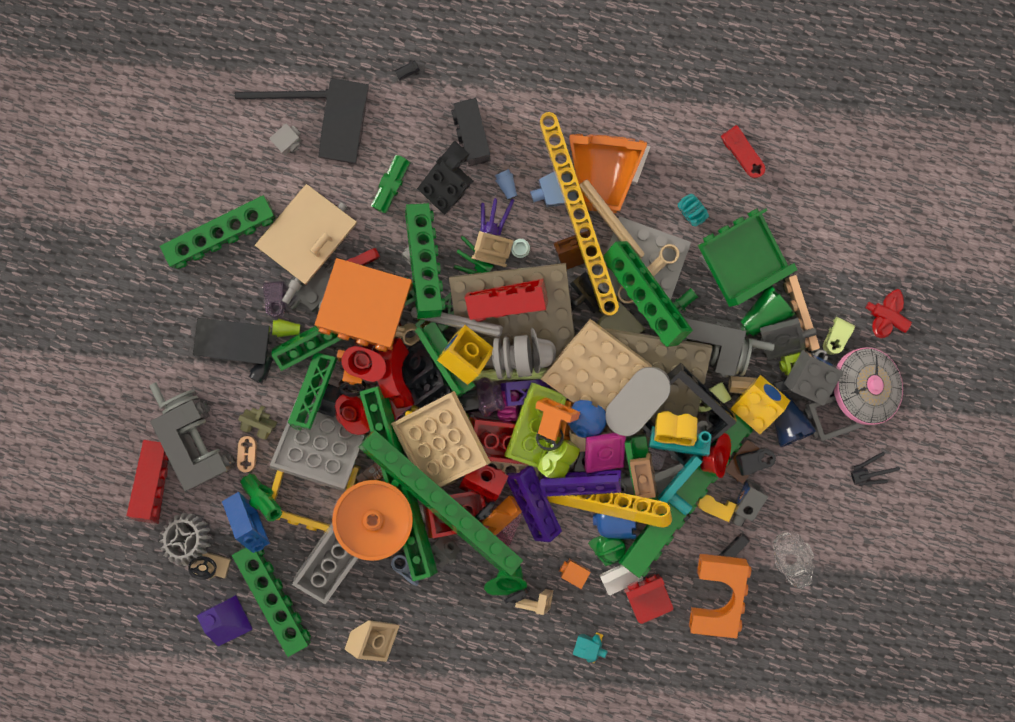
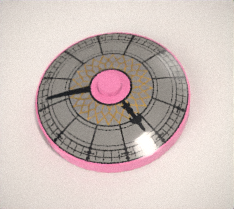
M860 348L847 353L837 365L844 371L834 388V395L839 407L847 417L859 424L874 425L889 420L897 412L903 396V383L897 366L888 355L874 348Z

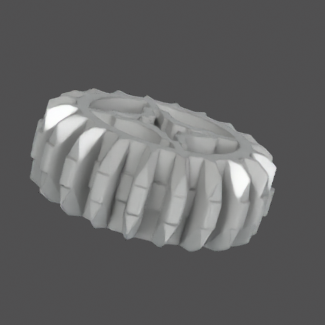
M182 513L181 515H175L174 519H169V525L163 526L165 532L160 533L163 539L159 542L163 543L164 546L160 549L166 551L163 556L169 557L170 562H175L176 565L188 566L192 559L208 553L205 548L211 546L207 541L212 537L207 535L210 529L205 528L207 523L202 521L201 517L195 514ZM186 524L191 525L195 532H190ZM176 547H181L185 555H182Z

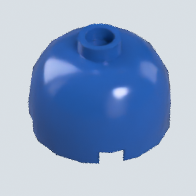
M579 400L573 404L571 408L579 411L580 415L578 420L568 423L570 429L581 438L599 435L607 423L606 411L599 405L598 407L593 406L592 402L588 400Z

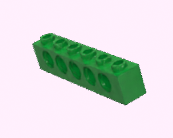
M262 195L160 245V248L169 267L181 269L188 265L187 262L192 259L197 261L204 258V254L209 251L216 252L222 249L221 245L227 242L229 244L237 242L239 236L243 234L248 236L255 233L256 228L260 226L267 227L273 224V220L277 217L267 197ZM257 212L258 218L252 222L250 215ZM235 221H240V222H241L240 228L237 229V230H234V229H233V224H234V222H235ZM219 229H223V236L217 239L216 232ZM205 237L206 244L200 247L199 240ZM184 246L189 248V252L186 255H182V248Z
M429 203L406 204L405 220L417 319L441 317L442 310H445V300L440 295V292H443L442 280L438 279V274H440L441 270L440 263H436V257H438V246L434 245L436 229L432 228L431 223L434 222L433 210H430ZM417 224H423L424 227H419ZM425 241L427 244L422 245L419 242ZM426 258L429 262H423L421 259ZM429 276L431 280H425L423 277ZM432 294L434 297L427 298L425 295Z
M616 241L603 256L606 266L614 273L618 283L627 291L628 297L637 305L639 312L649 322V326L660 337V341L666 347L678 346L693 331L628 241Z
M245 547L234 553L232 557L285 654L289 657L307 647L311 643V635L307 629H303L299 613L293 611L291 598L289 595L285 596L282 591L283 584L279 578H275L271 562H266L263 556L265 554L264 549L252 553ZM251 560H256L259 563L258 569L251 566ZM260 577H266L268 585H262ZM275 594L278 601L272 602L269 599V595ZM278 612H286L287 619L280 618ZM288 628H294L296 635L291 636L288 633Z

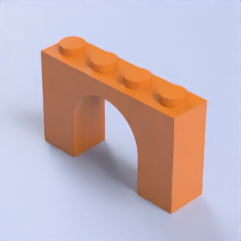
M700 554L697 568L699 579L726 583L732 588L733 592L730 601L722 608L712 610L691 607L689 619L690 632L693 634L737 639L738 632L742 630V620L740 618L741 614L745 612V602L743 600L744 596L748 594V584L746 583L747 578L751 576V566L748 565L746 559Z

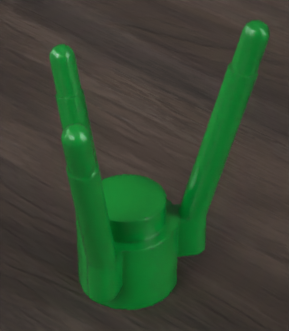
M461 236L465 244L475 252V246L464 236ZM457 250L459 255L476 265L474 269L477 271L454 265L455 269L475 274L490 272L494 266L491 263L477 261L462 251Z

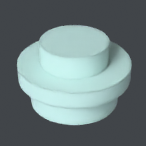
M524 239L515 240L511 248L512 254L517 258L526 257L530 251L529 243Z

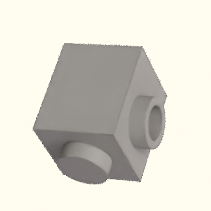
M287 123L269 138L285 156L290 151L295 152L300 147L299 143L302 141L298 137L301 133L294 126L290 128Z

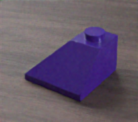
M237 595L197 615L204 633L217 646L253 630Z

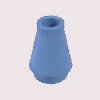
M509 169L495 175L497 179L495 181L507 199L518 195L513 173H510Z

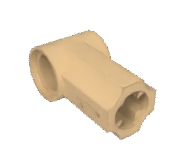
M730 376L729 393L742 394L757 378Z

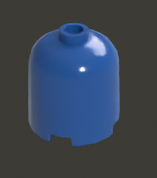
M599 513L593 514V525H597L601 536L615 539H636V534H633V531H636L635 521Z

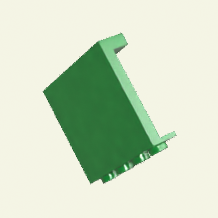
M758 208L747 213L749 217L744 219L742 216L734 220L733 226L729 227L726 225L718 229L719 234L714 236L712 233L703 238V243L697 245L729 307L743 303L798 270L795 263L788 265L762 215L768 211L767 208L761 211Z

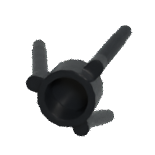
M881 452L867 461L855 465L854 470H851L850 473L854 485L888 483V480H870V477L900 471V467L869 473L867 468L863 469V467L885 455V452Z

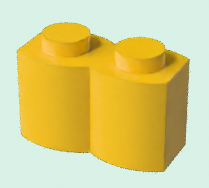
M669 411L658 413L655 419L654 441L694 446L697 440L698 418L690 414L677 416Z

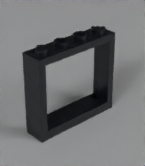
M682 363L667 374L670 379V385L679 378L721 417L720 420L707 430L711 434V444L737 423L735 413ZM650 419L642 427L644 433L649 438L652 426L655 427V424ZM667 450L674 461L680 462L683 466L694 455Z

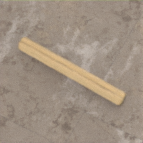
M588 180L583 181L579 185L581 191L619 240L628 241L641 259L644 256L642 249Z

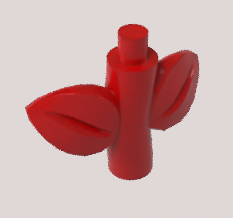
M900 289L889 293L884 299L883 305L868 302L865 307L871 311V315L877 317L872 323V328L875 336L878 338L888 337L892 333L893 326L903 333H906L912 322L900 314L904 308V297Z

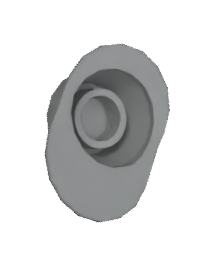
M531 328L532 363L534 371L539 373L540 368L548 367L555 361L556 348L550 340L537 338L535 330Z

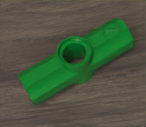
M395 155L387 173H384L381 178L379 190L371 204L372 208L382 213H387L394 197L398 195L397 190L399 186H402L403 178L411 162L406 158Z
M248 474L243 477L240 483L250 497L249 504L255 509L260 510L267 521L273 522L280 518L282 511L281 507L272 497L273 490L263 485L255 474Z

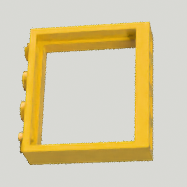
M354 465L346 490L356 484V476L359 475L361 467ZM278 470L272 486L274 492L272 497L275 501L284 472ZM281 510L282 515L280 518L287 519V523L292 525H299L300 523L306 525V528L309 530L317 531V529L325 532L330 526L326 523Z

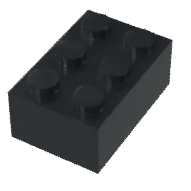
M472 98L453 103L454 109L451 112L454 125H459V128L456 129L459 144L463 143L464 147L462 148L469 153L464 162H468V166L490 162V151L477 99Z

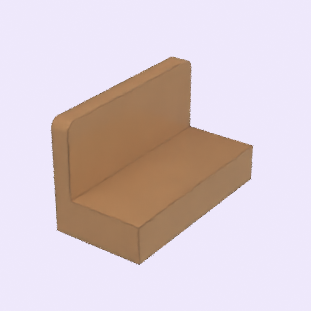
M647 453L646 458L631 459L630 467L635 496L643 498L656 497L657 486L651 453Z

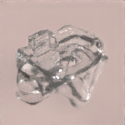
M780 532L772 542L778 571L796 588L802 589L811 585L814 570L812 560L814 553L810 544H805L801 536L796 532ZM788 554H794L797 557V561L794 564H788L785 561V557Z

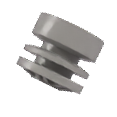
M515 336L514 345L510 344L508 337H504L503 346L500 338H494L492 359L497 378L504 379L505 370L507 377L512 378L513 369H516L519 377L532 376L533 363L529 336Z

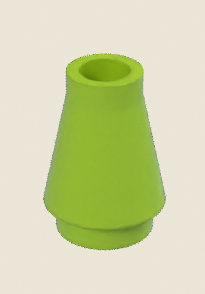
M279 318L278 320H273L272 335L284 337L300 334V324Z

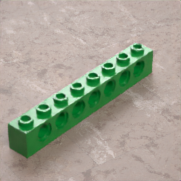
M413 287L408 293L405 306L415 301ZM314 326L272 348V357L280 370L283 371L342 339L338 338V334L330 333V335L318 332L319 329Z

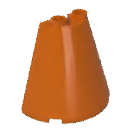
M570 134V146L579 185L583 181L588 180L611 211L617 213L622 207L647 147V142L642 140L638 142L632 138ZM582 192L587 210L597 211Z

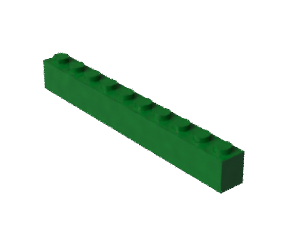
M379 386L361 391L360 395L370 431L376 430L405 456L403 447L391 423L395 422L389 398H384ZM381 468L384 481L395 486L404 494L412 510V529L407 542L403 546L412 581L431 577L438 573L418 500Z
M736 414L737 423L725 432L731 439L730 456L741 448L743 438H747L753 431V428ZM716 439L710 446L716 445L718 439ZM701 464L676 492V494L692 506L688 514L695 510L697 507L695 503L698 499H702L707 494L708 489L706 488L709 484H713L718 479L716 473L702 471L700 468ZM669 502L667 504L671 510V524L667 527L646 524L618 562L639 579L641 576L645 577L651 569L649 565L653 560L657 561L662 554L661 549L664 545L670 544L674 538L672 534L685 523L684 518L686 515L682 514Z
M376 430L372 431L358 446L359 449L502 574L512 576L523 562V559Z

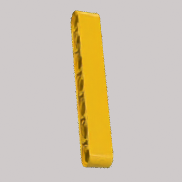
M606 493L546 496L550 503L657 527H667L672 522L671 510L667 503L630 494Z

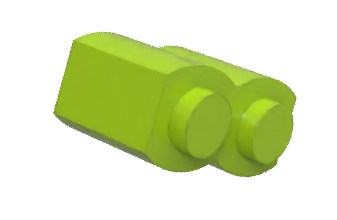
M557 437L555 443L558 444L561 438ZM564 439L558 449L548 451L541 459L538 470L548 478H564L568 473L569 466L577 459L580 448Z

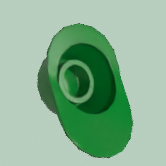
M598 536L588 543L605 567L619 562L626 551L623 539Z
M521 566L516 569L512 576H505L499 571L496 578L486 582L484 585V590L490 595H509L527 588V582L523 580Z

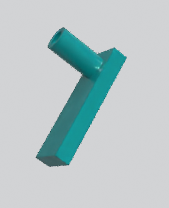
M652 426L649 444L651 448L707 457L710 454L711 434L707 431H703L700 434L697 433V440L694 446H683L675 443L654 441L655 427Z
M693 455L658 495V501L669 502L684 515L690 512L692 506L676 494V492L703 462L700 455Z

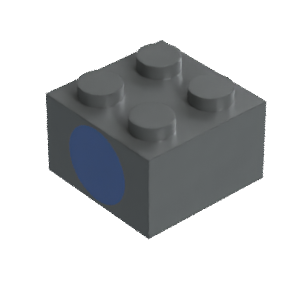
M802 350L784 384L792 392L825 406L844 371L835 364Z

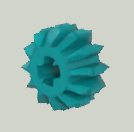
M694 194L683 197L678 203V208L682 215L694 227L701 225L709 217L704 205Z

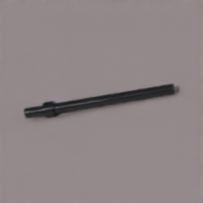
M328 89L326 91L235 92V99L326 98L327 100Z

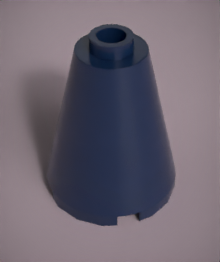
M787 393L783 395L791 401L785 411L774 421L780 447L790 445L792 442L802 440L816 432L814 426Z

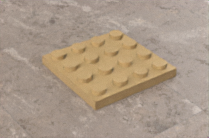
M590 319L544 372L541 380L573 403L579 400H588L592 402L593 406L598 407L599 405L606 411L608 405L637 371L645 367H652V364Z
M455 391L391 423L408 459L439 487L491 463Z

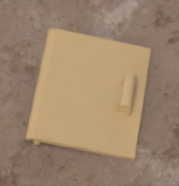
M305 184L255 246L306 285L355 227L357 222L309 185Z

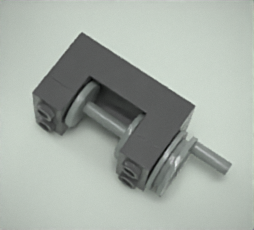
M678 310L693 330L683 341L692 339L712 344L709 364L712 365L718 376H735L737 373L740 376H744L749 365L752 347L769 351L774 350L775 344L750 338L745 340L746 330L741 323Z
M157 383L149 385L159 408L165 409L162 411L163 415L150 422L184 491L196 488L235 468L234 463L236 461L232 453H228V451L221 452L220 449L208 453L196 428L206 423L205 419L210 417L208 413L210 408L206 401L203 402L197 395L193 396L196 393L194 389L165 401ZM188 432H190V434H191V436H192V438H193V440H194V442H195V444H196V446H197V448H198V450H199L201 456L199 455V453H198V451H197V449H196V447H195V445H194V443H193V441H192V439H191V437H190V435H189Z

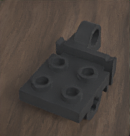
M456 141L437 159L434 167L417 188L444 215L464 196L465 190L474 182L459 168L469 153Z

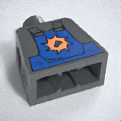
M746 479L735 501L737 505L734 510L736 514L732 520L734 524L742 527L746 519L754 521L768 498L763 487Z

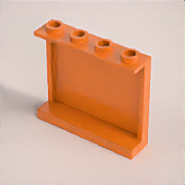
M336 258L314 325L319 329L318 332L326 335L335 333L338 334L337 337L349 341V338L357 340V344L363 346L372 344L375 345V349L380 351L393 350L392 344L408 293L412 290L413 282L407 278Z

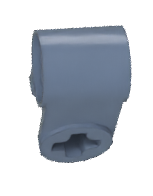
M396 553L391 561L393 570L402 575L411 584L418 586L419 580L412 581L405 553ZM397 558H403L406 564L404 566H398L395 563V560Z

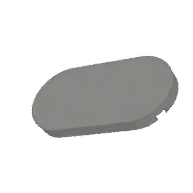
M645 367L637 371L607 407L606 422L610 429L622 436H630L637 433L668 398L671 391L668 375L657 367Z

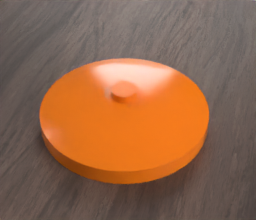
M378 480L363 481L347 489L338 499L332 518L333 531L342 548L352 556L368 561L382 560L398 552L407 542L413 523L412 510L404 494L395 486Z

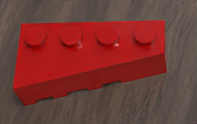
M543 278L469 292L465 295V302L469 320L483 321L488 317L500 318L506 315L546 310L548 297Z
M143 440L126 515L135 521L159 524L169 460L160 442Z

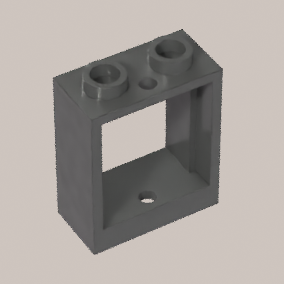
M834 394L830 395L826 404L836 401ZM815 401L805 404L804 414L814 426L816 432L812 436L817 438L818 441H824L865 426L851 420L852 424L824 433L815 407L822 404Z

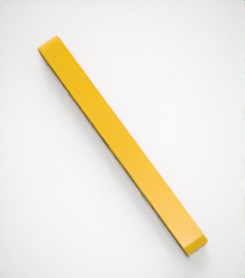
M546 112L541 116L540 129L600 311L605 316H612L618 311V301L558 119L554 113ZM546 119H551L554 125L546 127L543 122ZM552 137H557L560 143L554 146L550 144L549 140ZM562 155L566 158V162L559 164L555 158ZM564 174H570L572 180L566 183L561 177ZM570 192H575L578 195V199L571 201L567 195ZM580 210L584 213V218L578 220L574 217L573 213ZM588 229L590 236L588 238L581 237L580 230ZM588 247L595 248L596 255L593 257L588 256L586 249ZM595 265L600 266L602 274H593L592 267ZM606 284L608 292L606 294L600 293L598 285ZM606 302L613 303V312L605 311L604 304Z

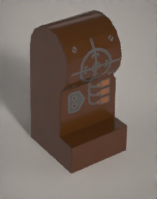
M374 463L356 476L359 483L368 480L379 481L383 478L381 467L377 463Z

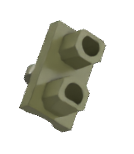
M263 405L259 410L252 408L251 411L246 409L238 419V421H241L240 430L250 432L253 427L258 428L257 436L264 440L276 428L278 422L270 419L271 415L265 413L266 407Z

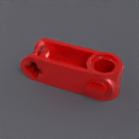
M737 125L720 136L723 143L733 153L751 178H758L765 173L764 163ZM753 164L754 166H760L759 174L757 172L752 173Z

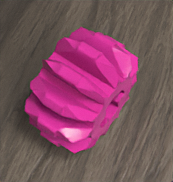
M510 390L511 402L518 401L520 398L518 391ZM500 391L497 402L498 418L500 421H516L519 417L520 405L506 406L505 391Z

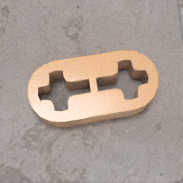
M244 436L238 443L237 467L242 472H250L256 465L257 441L252 436ZM247 439L252 443L248 453H246V446H243V442H246ZM246 455H248V462H251V466H248L247 469H245V465H242V462L246 460Z

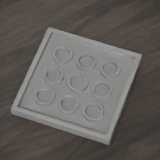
M619 216L618 220L644 252L641 260L646 267L659 256V251L663 246L672 244L678 248V260L673 264L666 265L654 276L671 300L691 242ZM614 232L607 251L616 241H620ZM672 248L663 250L662 255L666 261L670 262L675 259L676 253ZM606 266L617 297V291L622 285L618 283L614 273ZM600 268L598 275L602 274V268ZM606 284L598 285L602 292H608ZM623 288L620 291V297L627 301L632 300Z
M317 412L311 430L304 428L301 431L295 430L287 421L270 463V468L345 491L360 452L358 446L364 441L366 433L363 435L351 434L338 422L336 416L331 417ZM307 414V417L304 422L305 424H307L309 414Z

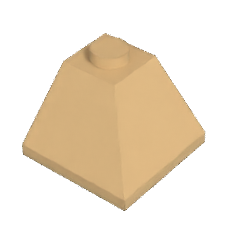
M369 620L351 631L344 650L357 659L387 662L400 625Z

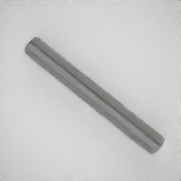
M416 306L411 310V316L417 318ZM443 312L441 317L422 318V320L462 328L466 325L474 332L496 337L501 336L503 327L500 325L475 321L474 319L469 320V318Z

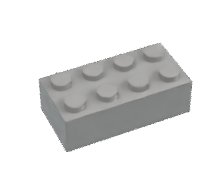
M332 523L298 570L292 583L293 586L323 604L327 603L358 559L345 551L335 537Z

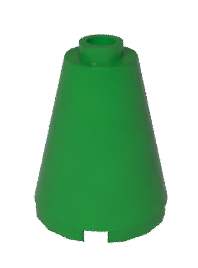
M770 286L765 289L740 322L746 330V335L751 334L754 336L760 333V328L781 323L794 316L795 313L780 294H777L775 289Z

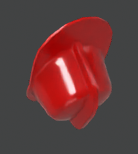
M353 346L348 348L342 355V366L352 376L375 382L385 375V360L375 351L360 346Z
M341 395L335 404L338 422L351 434L363 435L367 433L370 427L361 399L357 396Z
M727 433L722 434L718 438L716 445L710 446V454L708 457L702 456L703 462L700 466L702 471L716 473L719 478H723L726 465L731 453V439Z

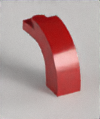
M400 337L394 339L392 344L393 350L387 349L386 352L378 351L386 363L385 375L378 380V384L384 398L390 397L397 409L414 404L412 394L408 390L402 376V364L409 351Z

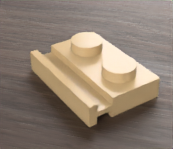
M479 231L474 248L475 254L472 255V258L506 267L507 264L505 262L509 258L514 240Z

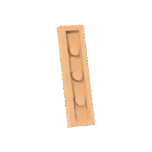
M797 276L785 278L784 289L787 294L790 293L792 299L790 307L793 312H796L803 331L813 328ZM816 335L805 338L804 345L805 348H808V351L820 348Z

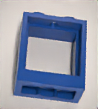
M237 492L222 501L234 537L238 542L252 553L260 551L270 544L258 510L249 504V500Z

